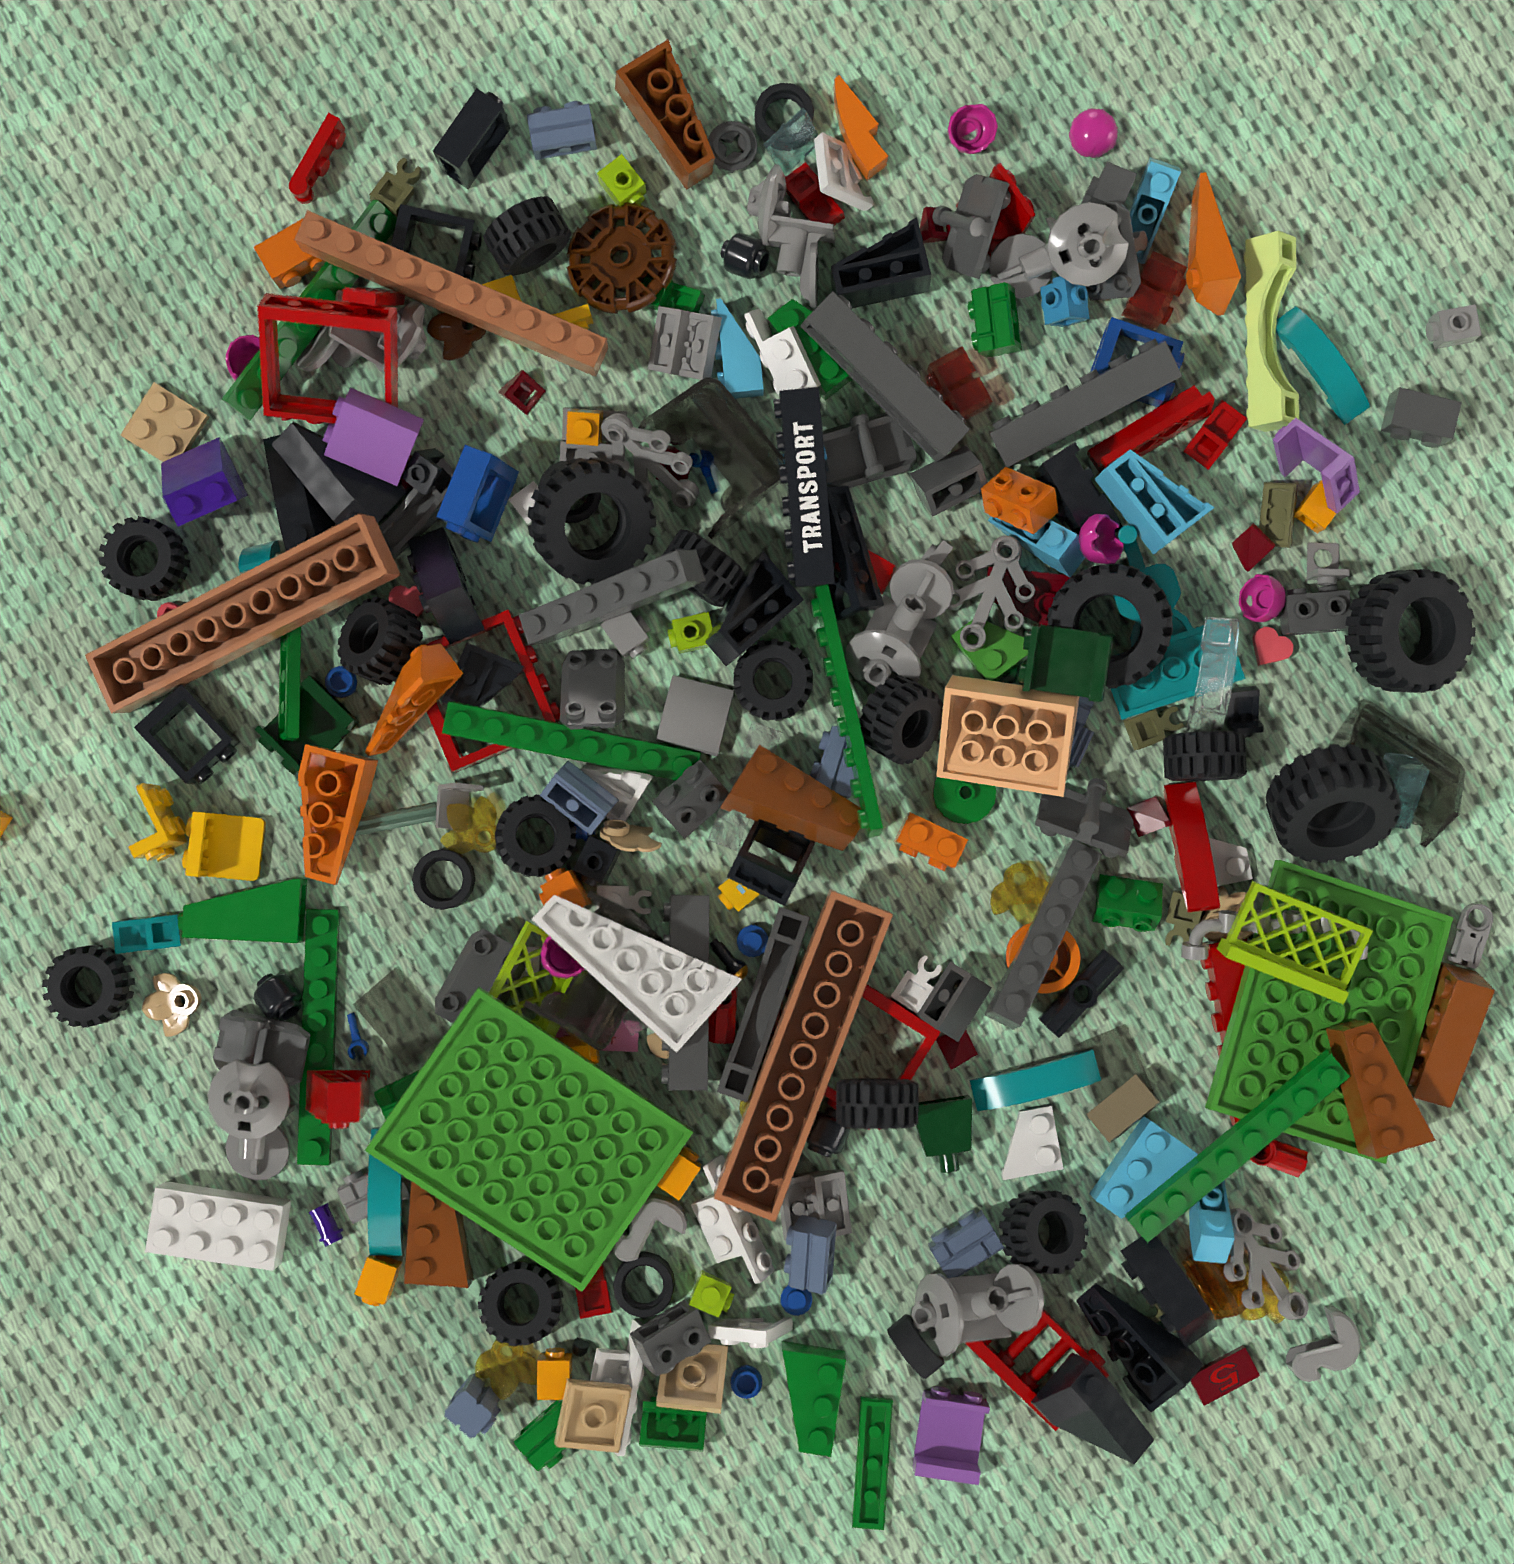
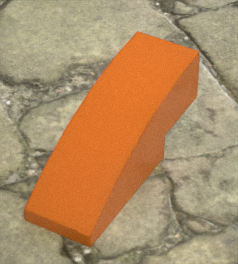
M838 75L834 78L833 93L839 129L855 165L866 181H868L887 166L888 155L874 139L878 130V122L842 77Z

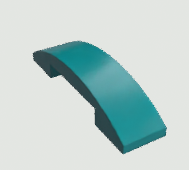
M1295 306L1277 319L1276 334L1288 350L1292 348L1327 395V403L1344 425L1370 407L1368 399L1353 371L1334 344L1311 318Z
M1090 1049L1062 1056L1061 1059L1005 1073L999 1072L969 1081L977 1111H984L1026 1103L1072 1091L1099 1082L1101 1077L1094 1050Z
M380 1127L371 1128L370 1141ZM369 1154L367 1204L369 1253L375 1256H402V1175Z

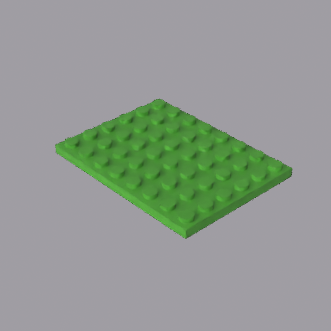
M1275 860L1268 887L1321 909L1333 911L1336 915L1372 929L1373 932L1367 943L1368 956L1367 959L1359 960L1345 989L1349 992V995L1344 1004L1245 965L1205 1108L1242 1119L1326 1049L1332 1054L1326 1032L1327 1027L1354 1019L1374 1023L1403 1080L1408 1086L1454 917L1283 860ZM1265 894L1261 910L1273 907L1269 895ZM1276 899L1278 904L1284 902L1279 899ZM1293 905L1281 910V914L1283 916V911L1285 910L1299 911V908ZM1306 911L1307 916L1314 914ZM1276 913L1271 914V918H1277ZM1302 931V933L1298 934L1289 933L1293 946L1310 939L1307 931ZM1313 931L1315 937L1324 934ZM1254 933L1253 939L1258 937L1259 934ZM1345 933L1339 934L1342 942L1348 941V936ZM1283 934L1267 940L1271 952L1277 953L1288 948ZM1334 937L1318 943L1323 957L1339 951ZM1262 943L1256 945L1263 948ZM1313 946L1296 952L1301 964L1306 965L1318 960ZM1291 955L1286 956V958L1293 960ZM1341 957L1327 963L1326 967L1329 975L1340 978L1345 965ZM1320 966L1317 967V968H1314V969L1319 970V971L1322 972ZM1341 1085L1284 1131V1133L1386 1164L1388 1156L1376 1159L1358 1153Z
M478 986L369 1142L365 1151L583 1292L694 1132L692 1128Z

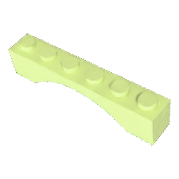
M1279 230L1246 239V252L1244 253V263L1246 266L1244 292L1247 309L1245 316V325L1247 327L1245 354L1248 367V376L1246 378L1248 408L1246 415L1249 428L1264 432L1279 430L1283 426H1287L1294 418L1299 420V394L1289 383L1282 370L1277 354L1275 337L1280 302L1288 282L1297 269L1296 237Z

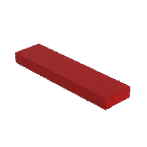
M345 287L343 289L342 301L371 306L404 305L405 295L380 288Z

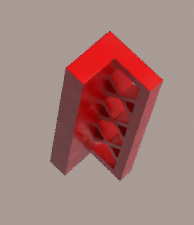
M1193 385L1087 450V455L1099 473L1129 450L1142 457L1209 416L1212 412L1215 398L1210 391L1201 395L1196 386Z

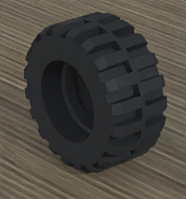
M590 457L589 460L582 458L572 459L571 464L568 466L562 463L555 467L556 473L549 476L546 474L541 480L544 483L540 491L535 489L531 497L535 500L534 506L528 507L527 517L531 519L528 530L529 535L534 539L533 545L536 551L558 574L566 579L570 578L578 584L585 585L587 582H590L593 585L634 568L633 564L637 559H640L642 562L648 555L644 551L646 544L653 545L655 538L650 533V529L656 527V517L651 514V510L655 507L652 499L646 495L647 489L641 482L635 479L634 475L610 461L606 462L600 458ZM594 492L606 494L613 499L618 510V522L614 533L608 541L597 548L590 550L576 548L568 541L565 534V520L569 509L579 498Z
M1101 564L1072 576L1057 591L1047 614L1048 626L1079 630V621L1084 608L1098 597L1105 595L1119 596L1128 600L1135 607L1141 622L1140 634L1136 643L1128 651L1110 656L1106 682L1108 689L1118 688L1122 685H1131L1151 673L1164 657L1173 632V614L1163 589L1149 575L1142 573L1137 568L1122 564Z
M1429 569L1389 571L1372 578L1369 582L1370 584H1365L1358 591L1359 599H1353L1349 608L1352 610L1351 615L1346 617L1345 626L1348 627V635H1345V644L1349 645L1351 650L1348 652L1352 663H1357L1355 669L1360 676L1367 677L1366 680L1374 687H1381L1384 691L1411 693L1435 691L1441 689L1444 684H1449L1457 676L1455 672L1462 671L1467 663L1465 660L1466 656L1471 655L1474 646L1471 645V638L1475 637L1476 628L1472 627L1471 619H1474V613L1472 608L1467 606L1469 600L1464 592L1458 591L1460 586L1453 579H1448L1445 574L1438 571H1430ZM1411 605L1418 615L1421 634L1416 650L1408 658L1400 645L1398 630L1402 614Z
M1339 744L1329 745V748L1326 749L1318 747L1312 749V753L1305 756L1301 754L1295 757L1293 763L1290 765L1285 764L1280 769V775L1274 776L1265 798L1268 814L1281 846L1291 855L1299 857L1304 861L1311 862L1315 860L1318 863H1328V860L1339 862L1352 855L1354 857L1363 854L1362 851L1376 847L1380 839H1386L1391 833V827L1395 828L1401 812V801L1388 768L1380 756L1363 747L1360 749L1358 746L1347 744L1346 747H1341Z

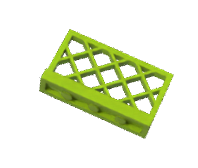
M1252 881L1226 939L1221 938L1217 950L1228 959L1344 1004L1349 995V992L1345 989L1373 930ZM1258 892L1269 895L1273 907L1256 913L1253 903ZM1276 899H1279L1284 902L1278 904ZM1293 905L1298 907L1302 919L1286 925L1281 910ZM1306 911L1314 914L1307 916ZM1276 913L1280 928L1264 934L1259 919ZM1322 917L1328 919L1331 931L1315 937L1310 922ZM1254 922L1259 934L1258 937L1249 941L1237 938L1242 926ZM1335 922L1343 926L1337 928ZM1305 925L1310 939L1293 946L1288 931ZM1351 929L1361 932L1356 944L1344 949L1339 934ZM1283 934L1288 948L1277 953L1271 952L1267 940ZM1334 937L1339 951L1323 957L1318 943ZM1262 943L1263 948L1256 945ZM1313 946L1318 960L1306 965L1301 964L1296 952ZM1291 955L1293 960L1286 958V956ZM1342 957L1345 967L1340 978L1329 975L1326 964ZM1320 966L1322 972L1319 971V970H1316V969H1314V968H1317V967Z
M526 921L489 994L497 998L499 994L510 991L513 1005L509 1007L521 1015V1008L536 1003L538 1013L535 1019L530 1021L555 1037L588 971L584 969L577 976L568 979L551 975L553 984L550 990L539 994L536 979L550 973L546 969L536 973L533 972L530 959L539 956L541 948L528 952L526 942L532 931L540 935L542 944L549 935L540 927ZM525 962L528 976L513 981L510 973L513 966ZM530 982L534 996L519 1002L515 988Z

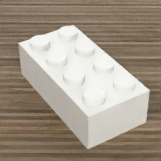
M166 1181L155 1187L145 1252L274 1271L282 1264L291 1200Z

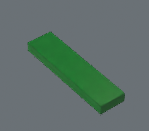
M301 626L280 637L278 739L282 742H291L299 738Z
M860 1397L852 1528L884 1530L893 1407L892 1398Z

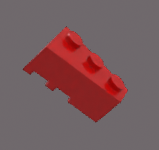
M370 1070L307 1071V1111L315 1115V1118L322 1120V1123L329 1124V1128H349V1123L361 1121L369 1109Z

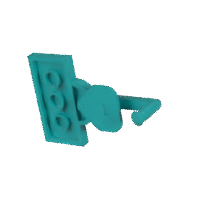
M1131 525L1121 527L1118 532V538L1124 543V550L1129 565L1139 569L1142 573L1149 575L1155 580V583L1166 594L1173 614V632L1170 644L1160 663L1151 673L1137 680L1136 683L1111 688L1121 720L1246 679L1226 619L1223 618L1193 628L1188 618L1174 609L1181 596V589L1174 570L1162 563L1146 567L1136 540L1137 530ZM1113 595L1119 613L1135 622L1130 636L1132 647L1140 634L1141 622L1139 614L1128 600Z

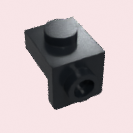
M436 448L415 451L401 478L421 494H429L441 472V468L436 463L444 458L445 455Z
M1256 686L1224 689V725L1229 731L1245 735V738L1253 736V733L1264 732V725L1259 721L1260 690Z

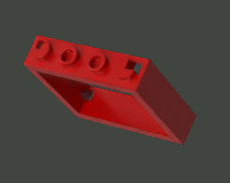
M266 293L257 305L264 416L281 417L282 421L290 419L306 420L311 424H321L324 422L335 424L337 416L332 414L337 400L281 394L277 320L384 332L385 402L398 408L397 308Z
M509 609L482 620L485 630L470 637L449 644L444 636L426 644L427 646L442 644L447 649L504 624L520 663L525 667L524 672L544 719L557 723L560 721V710L557 703L550 704L546 692L551 690L544 673L538 675L533 664L538 662L535 650L532 645H525L521 634L524 633L520 617L519 615L513 616ZM438 700L427 711L452 772L457 773L514 749L513 747L491 744L463 756L455 736L442 733L445 713L440 701Z
M866 984L862 998L924 1036L898 1078L911 1080L941 1032ZM828 1085L824 1096L829 1098L827 1104L836 1109V1089Z

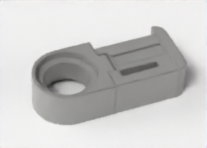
M1469 904L1462 910L1456 929H1459L1460 932L1457 931L1450 951L1452 956H1447L1448 961L1473 969L1479 966L1493 923V914L1487 906ZM1474 909L1480 910L1484 916L1483 923L1479 927H1473L1468 920L1469 913Z

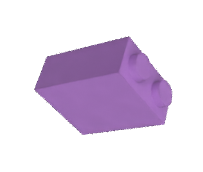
M350 388L346 397L339 396L332 414L337 416L335 425L329 423L323 437V441L328 443L324 455L398 486L424 419Z

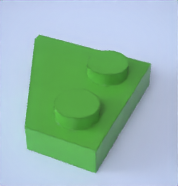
M987 621L983 629L986 634L985 644L978 651H967L960 644V633L966 625L951 635L952 640L984 680H1000L1028 657V650H1023L1024 637ZM969 635L966 638L969 644H976L979 641L976 635Z

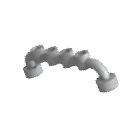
M1221 910L1219 911V919H1208L1198 923L1191 931L1189 941L1182 943L1181 957L1190 960L1208 959L1209 945L1202 942L1203 937L1209 932L1228 934L1238 912ZM1283 911V919L1286 925L1302 919L1300 911ZM1271 915L1259 919L1264 934L1280 928L1278 919L1271 918ZM1322 917L1310 922L1312 930L1315 932L1326 933L1331 931L1328 919ZM1254 922L1242 926L1240 931L1258 933ZM1335 922L1337 928L1343 926ZM1305 925L1288 932L1298 934L1307 930ZM1353 929L1344 932L1348 936V941L1342 942L1345 949L1356 944L1360 932ZM1368 944L1366 945L1360 960L1367 959Z

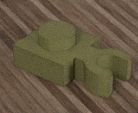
M402 158L397 163L396 175L394 176L386 171L369 194L370 201L378 200L396 217H398L400 204L406 205L414 195V187L411 185L417 183L421 177V168L419 166L412 173L404 171L408 164L405 158Z
M1166 708L1160 712L1159 716L1156 709L1124 720L1123 722L1134 751L1162 741L1166 738L1164 730L1171 732L1183 728V722L1172 724L1169 720L1170 714L1178 711V708Z
M1177 890L1173 891L1166 918L1167 923L1175 924L1174 928L1168 932L1165 938V943L1168 946L1171 945L1172 938L1175 935L1181 936L1184 942L1189 941L1190 934L1188 929H1194L1200 923L1203 912H1187L1183 893Z

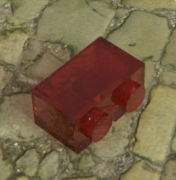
M1153 251L1140 274L1141 284L1134 296L1128 299L1121 316L1153 331L1160 324L1166 325L1174 310L1173 307L1169 306L1173 295L1179 297L1186 285V279L1183 276L1187 267Z
M963 346L928 365V375L925 376L927 385L936 389L942 395L943 403L950 410L959 412L965 421L990 408L993 402L980 377L973 378L972 374L976 370Z

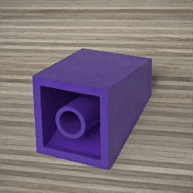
M220 437L161 463L162 497L177 527L248 496L244 484Z

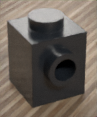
M589 835L573 871L580 873L579 880L596 887L597 882L606 884L621 850Z

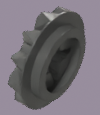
M737 121L721 123L712 130L708 138L715 156L714 164L717 165L719 170L724 169L731 173L740 169L745 170L754 161L757 152V140L753 131L745 124ZM739 137L737 145L741 152L733 151L731 155L726 157L727 147L724 143L731 144Z

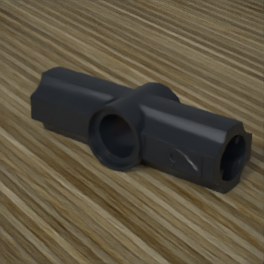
M1102 949L1082 972L1065 987V990L1038 1019L1053 1034L1060 1038L1087 1008L1092 1007L1096 1003L1098 996L1119 975L1124 967L1105 949ZM1079 985H1085L1088 989V996L1084 1001L1077 1002L1074 999V990Z

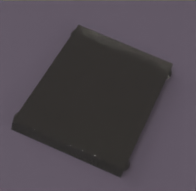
M394 968L353 1004L355 1009L361 1013L406 1067L440 1039L449 1029L448 1025L435 1014L402 975V971Z
M1126 1024L1073 1045L1075 1053L1090 1049L1094 1050L1101 1081L1090 1084L1097 1104L1101 1103L1135 1074L1144 1081L1156 1096Z

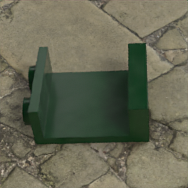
M1034 624L1032 630H1026L1023 650H1028L1027 663H1021L1018 682L1024 683L1023 691L1029 692L1033 689L1088 698V701L1102 703L1105 695L1114 635Z
M310 675L300 684L304 689L300 692L298 739L291 742L279 741L278 715L266 727L258 725L254 729L261 736L258 741L271 753L276 751L283 758L281 764L293 775L299 773L305 744L333 749L360 722L315 677Z

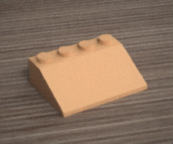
M952 675L944 692L936 777L1063 797L1076 726L1079 696L1033 689L1027 692L1023 691V685Z

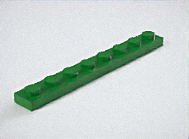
M372 200L351 229L385 243L395 230L397 218L378 200ZM325 262L299 297L335 301L336 292L338 290L343 292L345 287L351 288L359 276ZM280 321L277 325L280 381L322 325ZM260 349L222 398L226 404L249 421H251L263 405Z
M828 585L818 586L815 588L814 598L810 599V608L813 618L818 617L820 628L816 629L819 647L825 646L827 658H823L826 677H832L834 687L830 688L831 702L833 707L838 706L841 718L836 719L839 736L845 737L847 748L843 749L846 767H852L854 779H850L852 795L854 799L859 798L861 810H857L858 823L861 830L866 829L868 838L877 837L883 831V823Z
M448 700L442 729L443 734L622 770L646 773L672 780H677L688 767L699 761L701 754L689 749L587 728L569 729L562 723Z
M306 909L302 1028L310 1034V1041L303 1077L300 1082L297 1165L329 1166L331 1164L332 1128H329V1124L322 1123V1120L315 1118V1115L306 1110L307 1071L334 1070L340 909Z
M1326 1049L1125 1214L1126 1219L1148 1243L1350 1078L1349 1074Z

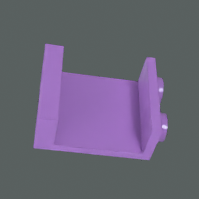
M1294 418L1287 426L1280 428L1272 439L1280 473L1286 477L1302 461H1305L1321 472L1327 507L1336 514L1360 493L1354 457L1297 418Z
M933 1386L931 1391L923 1390L912 1465L914 1475L979 1485L981 1472L978 1466L984 1416L985 1413L989 1414L990 1411L987 1399H982V1394L973 1391H964L963 1396L950 1394V1389L940 1386Z

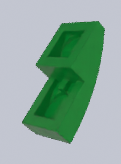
M647 274L641 283L647 287L653 278ZM671 280L667 289L662 288L656 295L657 300L647 307L657 311L658 307L662 306L699 313L705 294L701 290L680 285Z

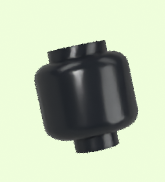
M741 232L734 234L730 240H726L722 245L720 253L721 258L724 259L726 271L750 280L757 277L758 274L761 275L765 272L770 258V253L766 250V245L762 244L761 239Z
M270 973L263 976L257 982L258 988L254 992L253 999L268 1019L286 1021L300 1010L302 993L288 975H273Z
M827 1107L825 1113L818 1111L806 1140L809 1143L807 1147L809 1150L831 1158L832 1154L842 1152L850 1133V1128L836 1123V1110Z

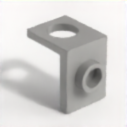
M1309 542L1307 544V580H1317V585L1332 586L1337 585V581L1350 576V569H1339V543ZM1325 549L1331 553L1332 562L1328 567L1321 568L1315 564L1314 555L1318 550Z
M464 783L438 785L435 827L467 830L469 792L483 791L484 786Z

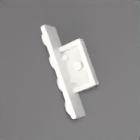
M760 308L744 314L746 329L759 346L760 359L763 365L769 368L774 379L773 386L778 395L780 390L814 388L821 385L794 326L773 336Z
M723 1155L715 1157L703 1166L713 1192L725 1163ZM714 1194L692 1203V1209L717 1263L742 1256L755 1284L763 1282L774 1272L772 1259L769 1253L766 1252L759 1236L758 1228L752 1221L749 1212L713 1199Z
M632 1320L630 1333L644 1324L639 1320ZM630 1334L626 1351L596 1349L590 1381L630 1385L632 1388L619 1453H615L617 1456H625L626 1447L630 1444L632 1416L636 1413L638 1407V1386L644 1377V1365Z

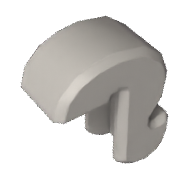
M656 1193L650 1194L629 1224L630 1230H625L613 1247L616 1257L625 1262L637 1260L656 1220L685 1234L688 1219L684 1208L668 1196Z
M1324 1306L1332 1337L1291 1347L1287 1352V1367L1299 1379L1305 1382L1317 1381L1321 1378V1374L1318 1372L1319 1367L1333 1371L1347 1369L1356 1362L1361 1351L1360 1335L1355 1323L1350 1317L1334 1306Z

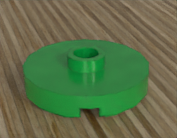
M937 777L934 782L933 797L935 806L943 817L953 823L970 824L978 822L989 814L995 804L996 786ZM964 786L968 787L971 792L967 799L962 798L959 794L960 789Z

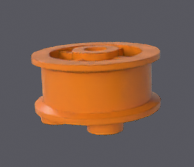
M1031 923L1019 928L1010 938L1006 949V964L1008 968L1020 948ZM1067 930L1037 993L1046 994L1062 990L1073 981L1079 970L1080 950L1076 940Z

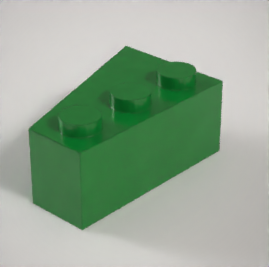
M791 299L767 318V323L773 336L789 327H795L821 385L818 386L819 393L825 401L853 379L800 327L812 311Z
M782 1341V1353L799 1452L831 1457L846 1364L845 1351Z

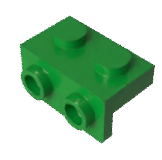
M1100 874L1097 881L1096 909L1092 916V922L1101 923L1106 927L1121 926L1133 928L1138 932L1155 931L1162 918L1163 883Z
M650 1397V1401H643L640 1447L704 1451L707 1412L656 1407L657 1397Z

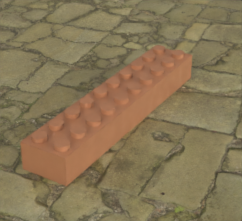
M360 513L86 654L85 657L110 712L130 713L174 691L179 685H186L401 576L375 517Z
M832 889L829 890L718 1178L713 1199L773 1222L776 1221L893 916L891 912Z

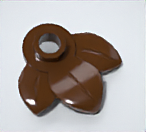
M447 313L434 316L426 327L430 336L444 342L443 359L449 361L457 360L467 355L472 343L481 339L487 330L475 325L470 330H467L466 325L468 322Z

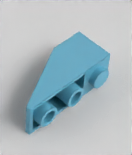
M1152 157L1148 160L1129 211L1133 233L1144 231L1147 235L1148 243L1146 249L1138 251L1136 254L1138 263L1144 264L1181 173L1179 167Z
M716 299L717 309L711 310V315L722 318L719 331L720 340L717 342L715 353L716 360H722L723 372H717L719 391H725L726 400L764 396L760 356L722 299Z
M994 517L988 519L991 524L1007 536L1016 538L1023 548L1045 564L1068 577L1073 575L1085 559L1080 550L1078 534L1052 520H1049L1035 534H1031L1001 519Z
M1225 1181L1221 1182L1189 1209V1233L1194 1261L1227 1262L1235 1237Z

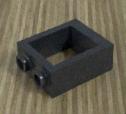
M476 88L433 149L442 172L466 189L470 188L511 129L503 102L495 94L489 91L485 94Z
M400 204L391 246L409 253L417 221L464 231L456 269L453 273L473 280L475 263L472 262L474 251L480 250L482 243V232H478L479 228L475 220Z
M183 684L179 685L134 727L185 784L194 785L197 782L200 785L204 783L214 773L211 768L219 761L224 763L232 758L237 752L235 746L240 743L238 738L191 687ZM188 704L221 739L190 769L156 735Z
M759 819L754 821L727 878L785 906L798 882L815 845V841L804 838L803 834L792 830L784 833L781 829L776 828L777 825ZM755 840L796 861L792 872L749 852L753 841Z

